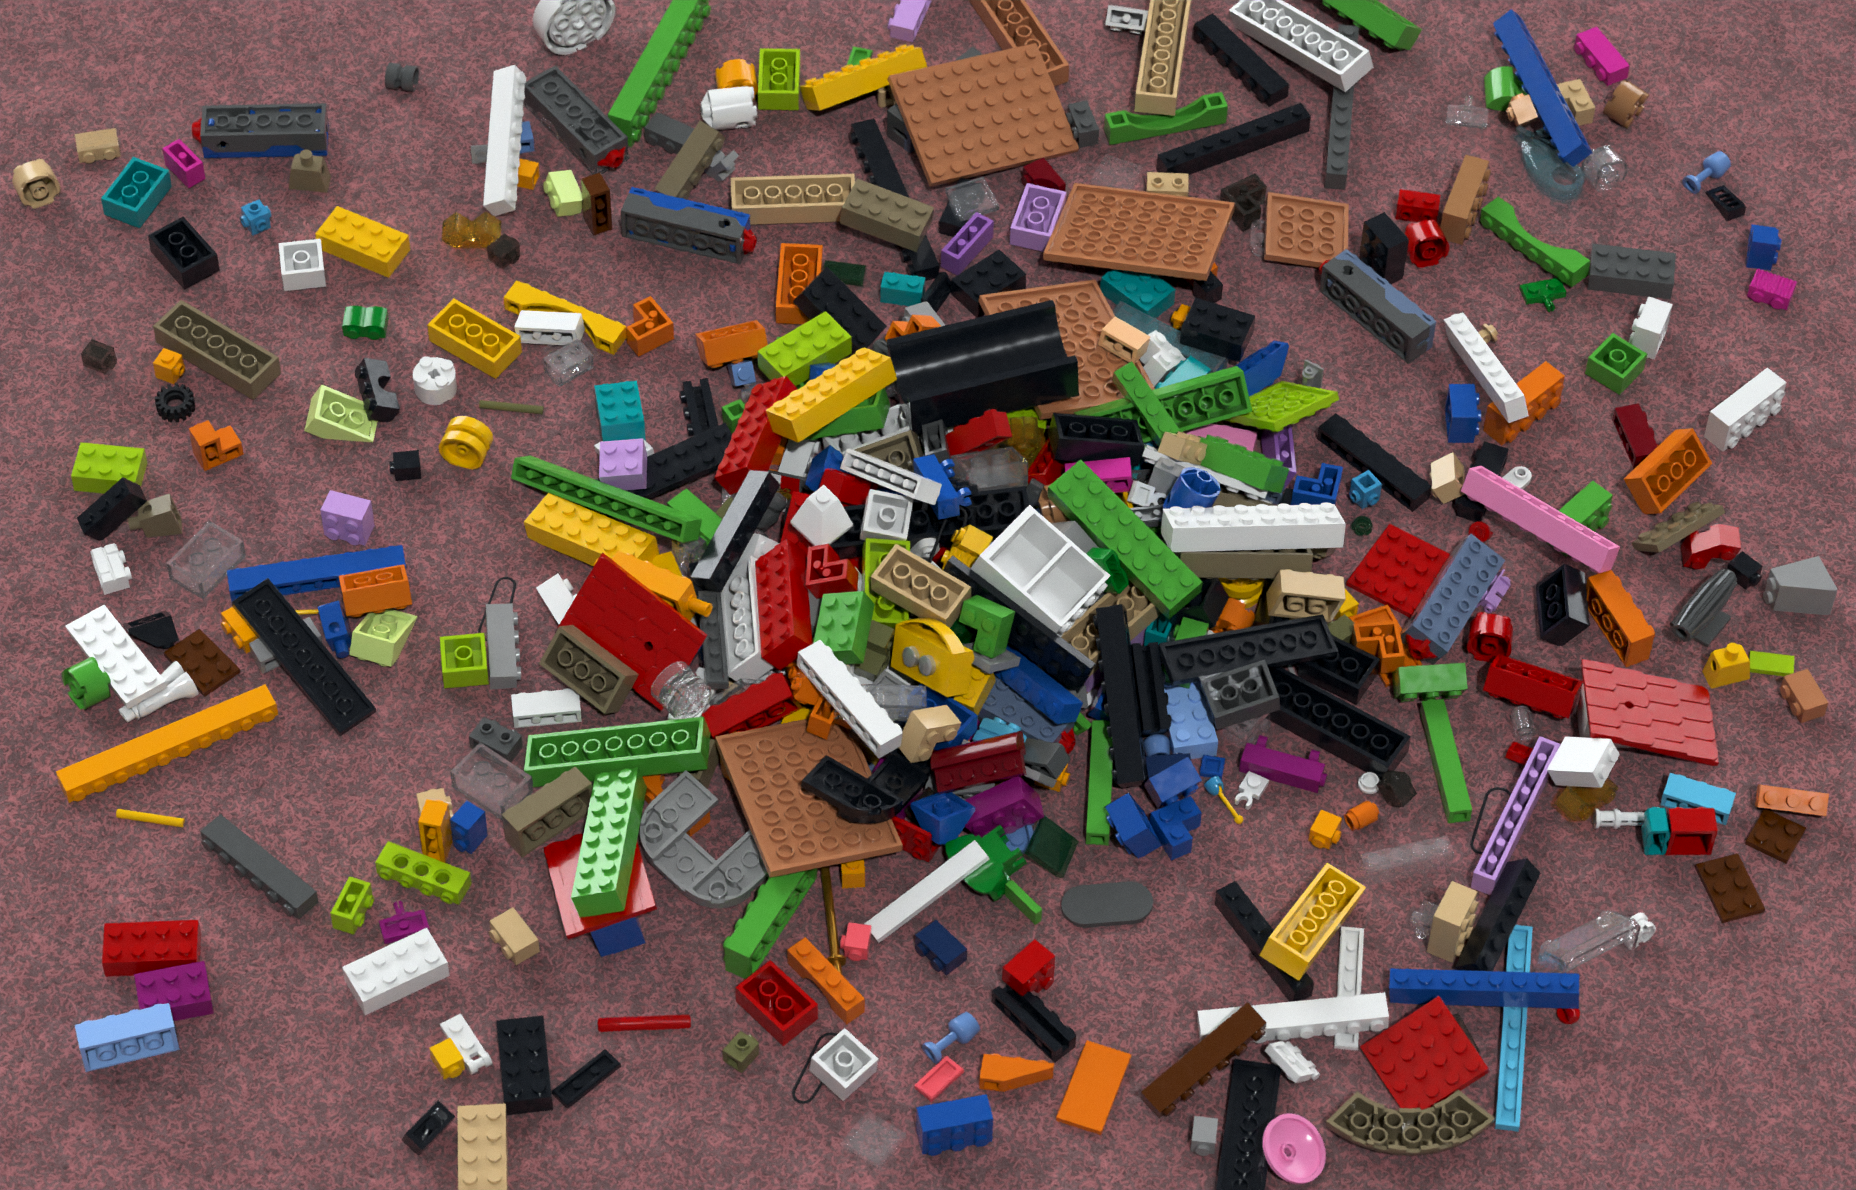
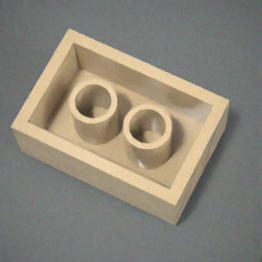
M1290 569L1279 570L1266 593L1269 616L1298 619L1323 614L1326 622L1333 621L1346 600L1344 577L1333 574L1297 572Z
M1451 881L1433 917L1427 948L1428 953L1453 963L1456 956H1461L1465 947L1463 943L1465 939L1469 940L1474 929L1472 926L1476 919L1475 912L1479 905V902L1476 901L1478 891Z

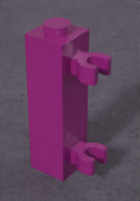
M1259 735L1256 745L1246 743L1240 761L1239 772L1247 774L1248 771H1251L1268 780L1318 793L1320 786H1325L1328 774L1324 773L1325 764L1319 763L1320 751L1311 749L1309 759L1266 748L1268 737Z

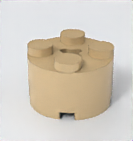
M43 159L27 162L17 166L13 171V186L24 205H29L36 209L52 203L56 194L59 195L60 184L51 167Z

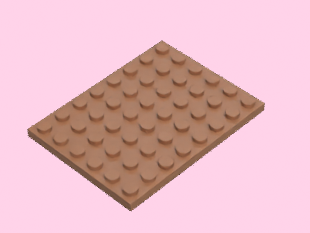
M1037 43L889 75L887 79L930 187L957 181L959 178L965 179L1030 164L1043 157L1045 160L1078 152L1079 150Z
M1074 183L1043 252V260L1207 281L1235 211V203Z
M1096 280L980 295L979 303L986 316L1053 300L1055 303L1059 332L1065 352L1068 357L1075 355L1078 361L1079 396L1034 406L1040 420L1052 418L1053 413L1074 414V412L1124 398L1112 379L1113 373L1129 362L1098 345L1102 329L1115 315ZM1138 360L1134 365L1152 390L1155 389Z
M809 719L715 737V744L770 878L902 851L903 844L892 819L872 824L849 822L847 819L838 816L839 808L801 787L802 780L826 755L867 779L872 775L858 741L849 737L850 729L835 724L826 740L807 732Z

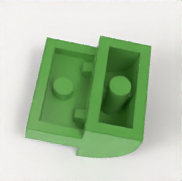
M1497 67L1489 71L1484 77L1486 108L1506 111L1512 97L1521 93L1524 96L1528 95L1522 87L1524 83L1513 73V67Z

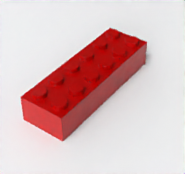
M787 376L778 379L774 378L764 384H757L751 390L749 400L744 406L745 409L738 420V425L731 436V441L725 450L724 457L718 465V470L714 477L730 495L739 491L750 470L768 472L783 436L772 431L766 410L773 406L775 402L789 396L792 391L798 390Z
M785 539L780 544H777L773 549L755 561L761 658L779 670H782L796 660L799 651L813 644L808 588L805 586L807 570L806 552L789 539Z

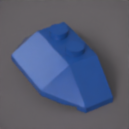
M1274 340L1267 347L1259 349L1235 365L1244 372L1249 396L1259 392L1266 386L1272 385L1274 380L1281 376L1289 349L1288 343Z

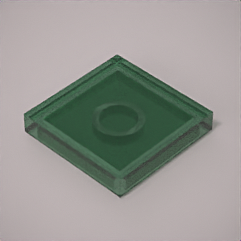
M1044 815V818L1039 819L1025 854L1054 876L1063 878L1079 841Z

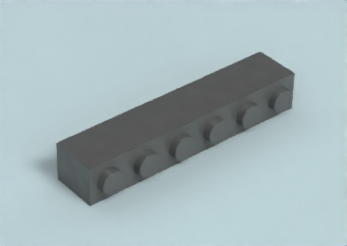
M221 814L200 831L201 843L207 851L211 852L213 850L223 864L227 865L229 863L239 877L243 878L245 876L249 879L251 886L255 890L259 891L261 889L265 892L267 899L273 904L276 902L280 904L284 913L289 917L293 915L299 920L319 903L315 889Z

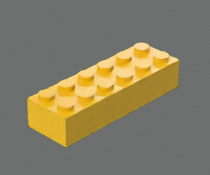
M901 45L895 48L896 51H885L877 54L878 58H865L860 60L858 65L853 66V64L841 67L842 71L827 72L823 74L824 78L816 79L815 77L806 80L805 85L799 86L806 108L808 110H823L888 86L889 82L887 79L889 75L927 67L922 48L914 47V45Z
M865 347L857 350L849 358L841 360L835 367L825 370L822 375L808 381L805 386L792 391L789 396L775 402L773 406L768 408L766 413L772 431L795 442H801L865 399H868L896 381L897 377L891 357Z
M548 493L524 521L529 539L594 566L595 561L602 553L612 559L616 552L620 551L625 554L630 553L637 559L649 562L656 555H659L656 536L551 493Z
M1326 863L1269 936L1259 956L1299 981L1356 907L1366 887L1334 866Z

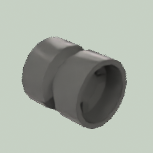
M389 62L385 73V87L396 90L401 87L403 91L415 92L416 88H413V84H418L419 67L413 65L402 67V64Z

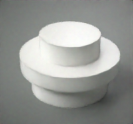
M1364 773L1358 780V787L1363 793L1374 794L1380 789L1381 782L1375 773Z

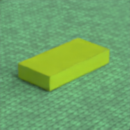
M1750 651L1749 653L1751 673L1783 677L1794 673V656Z

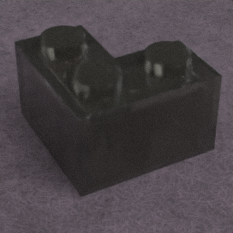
M1255 173L1221 189L1220 201L1235 203V211L1231 219L1242 232L1260 224V205L1265 203L1267 186Z

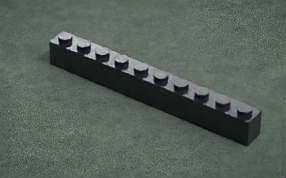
M875 119L852 123L851 132L848 133L851 145L855 144L856 146L855 154L857 159L862 160V171L864 174H868V183L909 198ZM926 235L917 252L895 244L896 248L900 247L901 249L900 256L902 262L907 263L908 275L925 277V281L936 279L940 273V265Z

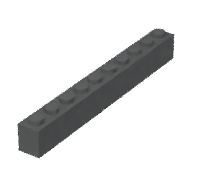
M1339 24L1338 33L1358 44L1359 26ZM1333 85L1325 188L1345 190L1354 85L1346 92Z

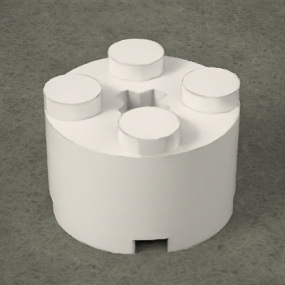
M428 356L420 359V362L413 370L414 390L417 397L423 403L429 405H440L447 400H451L457 392L456 373L452 361L439 357L430 358Z

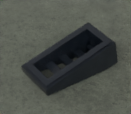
M1724 185L1706 191V195L1726 221L1745 215V204ZM1723 192V194L1715 195V193Z

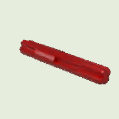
M688 1014L598 1019V1031L688 1029L691 1027V1017Z

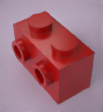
M1400 189L1395 219L1411 222L1436 220L1437 222L1441 195Z

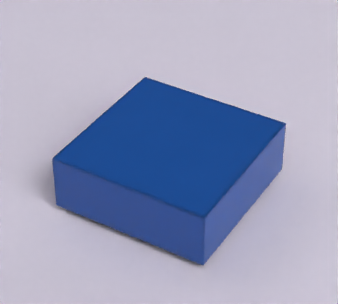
M1203 755L1200 776L1209 778L1219 776L1222 779L1225 758Z

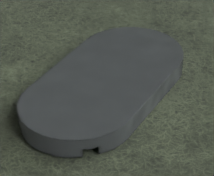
M1131 881L1075 886L1064 894L1061 902V911L1064 918L1081 928L1140 923L1146 919L1153 909V896L1144 885Z

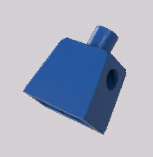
M338 600L318 606L327 643L331 650L336 652L338 658L347 657L350 654L348 648L351 646L352 632L349 618L346 616L341 603Z

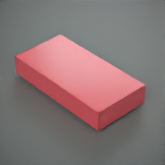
M946 1055L914 1085V1088L929 1101L933 1102L964 1073V1069Z

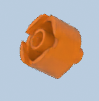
M1229 597L1215 627L1209 630L1214 633L1251 627L1255 620V614L1252 610L1248 612L1243 602Z

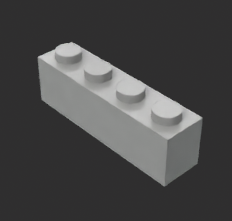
M513 603L486 604L490 690L517 688V680H521V667H516V662H520V648H515V644L519 643V631L514 630V625H518L517 612H513Z

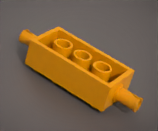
M617 551L613 556L612 560L689 621L695 613H699L704 617H708L711 614L712 604L697 599L693 583L689 578L685 576L680 577L668 569L656 567L649 561L637 559L630 553L625 554Z

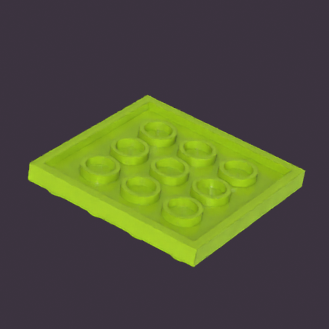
M1280 381L1249 396L1252 412L1225 420L1230 423H1240L1244 426H1254L1257 429H1269L1271 432H1279L1289 424L1298 423L1305 416L1314 415L1315 411L1330 407L1332 403L1339 400V396L1336 391Z

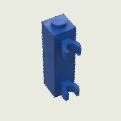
M934 454L913 459L915 474L942 484L935 505L930 504L938 520L959 516V505L969 506L972 504L969 497L964 498L967 495H971L969 488L964 487L956 492L948 479L955 476L953 469H948L955 466L952 459H946L939 463Z

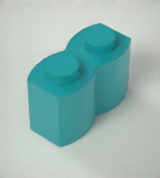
M1652 807L1648 808L1644 813L1641 834L1645 855H1664L1667 851L1666 842L1670 838V830L1665 808Z

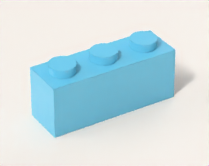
M1670 773L1660 805L1668 808H1714L1716 823L1726 825L1736 793L1702 781L1686 778L1683 775Z

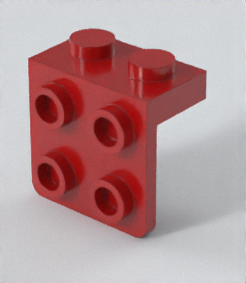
M899 817L891 818L903 844L902 850L912 854L916 859L929 863L941 846L932 841V834Z

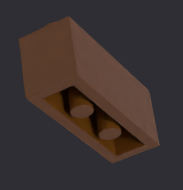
M601 173L582 178L583 217L591 233L595 236L612 230L610 189Z

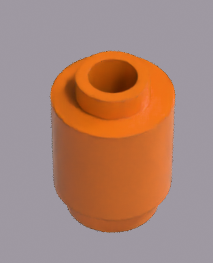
M1366 800L1347 811V814L1344 815L1345 823L1352 831L1360 830L1378 820L1379 809L1375 803Z

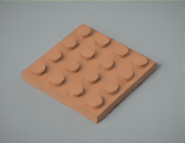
M1268 192L1266 196L1264 260L1319 268L1324 261L1331 260L1344 250H1348L1349 204Z

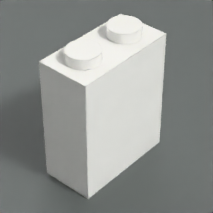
M1565 737L1547 771L1555 785L1602 788L1620 754L1611 739Z

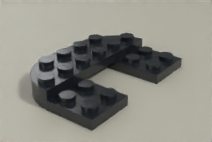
M888 714L894 724L897 723L903 731L906 723ZM851 729L849 737L867 746L858 734ZM896 748L884 755L887 759L867 779L826 755L802 780L801 787L839 808L838 816L847 819L849 822L880 823L888 821L899 814L925 786L931 772V756L928 760L911 763L901 750Z

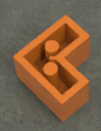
M651 296L633 304L635 323L626 327L627 344L638 357L674 339L673 322Z
M912 315L909 322L892 321L884 339L887 341V339L941 327V325L932 316Z
M209 420L189 428L193 454L204 471L244 455L242 442L231 425L215 431Z
M1398 620L1353 624L1352 645L1380 658V673H1392L1398 667H1403L1405 655Z
M821 694L810 714L806 731L827 740L835 724L851 730L850 725Z

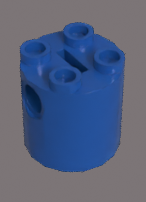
M1187 467L1181 471L1162 508L1170 509L1173 506L1181 508H1192L1193 506L1212 507L1220 493V485L1205 470Z

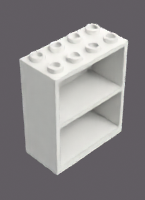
M1030 505L979 555L970 568L1060 637L1074 625L1077 618L1080 619L1089 606H1092L1098 600L1099 595L1108 586L1105 582L1111 576Z

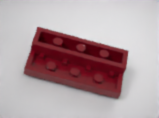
M1013 732L933 751L931 755V769L935 771L937 792L944 794L1026 775L1024 762L1026 751L1023 732Z

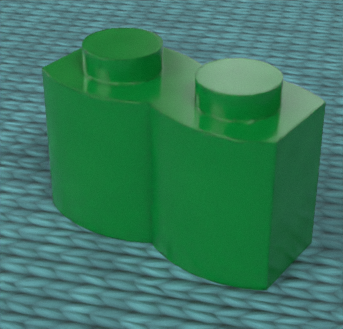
M362 306L345 307L342 324L343 335L351 339H357L358 337H369L373 340L386 338L389 320L387 308L379 306L367 308Z
M1092 547L1087 555L1111 575L1105 582L1108 586L1103 592L1120 594L1129 585L1126 572L1120 567L1117 553L1112 549Z

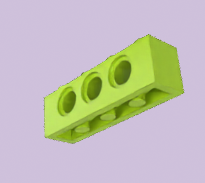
M389 841L375 862L377 874L382 879H393L405 888L413 887L419 889L422 894L437 896L447 904L455 903L460 905L472 884L470 872Z

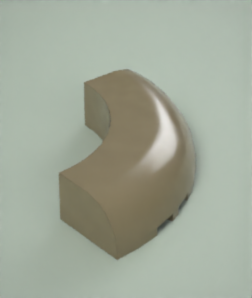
M1459 1090L1445 1100L1434 1104L1433 1107L1422 1110L1420 1108H1399V1110L1384 1108L1385 1105L1372 1101L1357 1091L1326 1121V1127L1349 1142L1369 1150L1393 1155L1416 1156L1439 1153L1458 1147L1484 1132L1493 1124L1495 1118Z

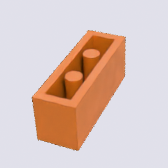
M1758 784L1755 807L1826 816L1829 794Z

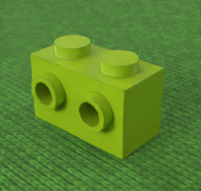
M349 876L330 913L334 929L354 935L358 927H362L367 909H371L374 903L371 883Z

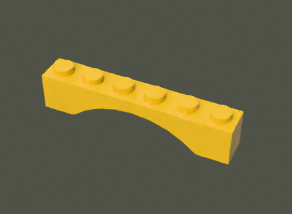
M516 280L504 296L505 310L517 315L520 314L521 310L581 313L585 327L584 332L591 338L595 347L612 355H615L627 338L626 326L622 323L591 312L565 299H560L546 291L536 289L527 283Z

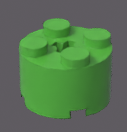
M93 656L62 671L64 686L68 684L71 690L67 693L79 709L84 708L85 710L111 697L108 684L111 683L110 677L107 672L101 671Z

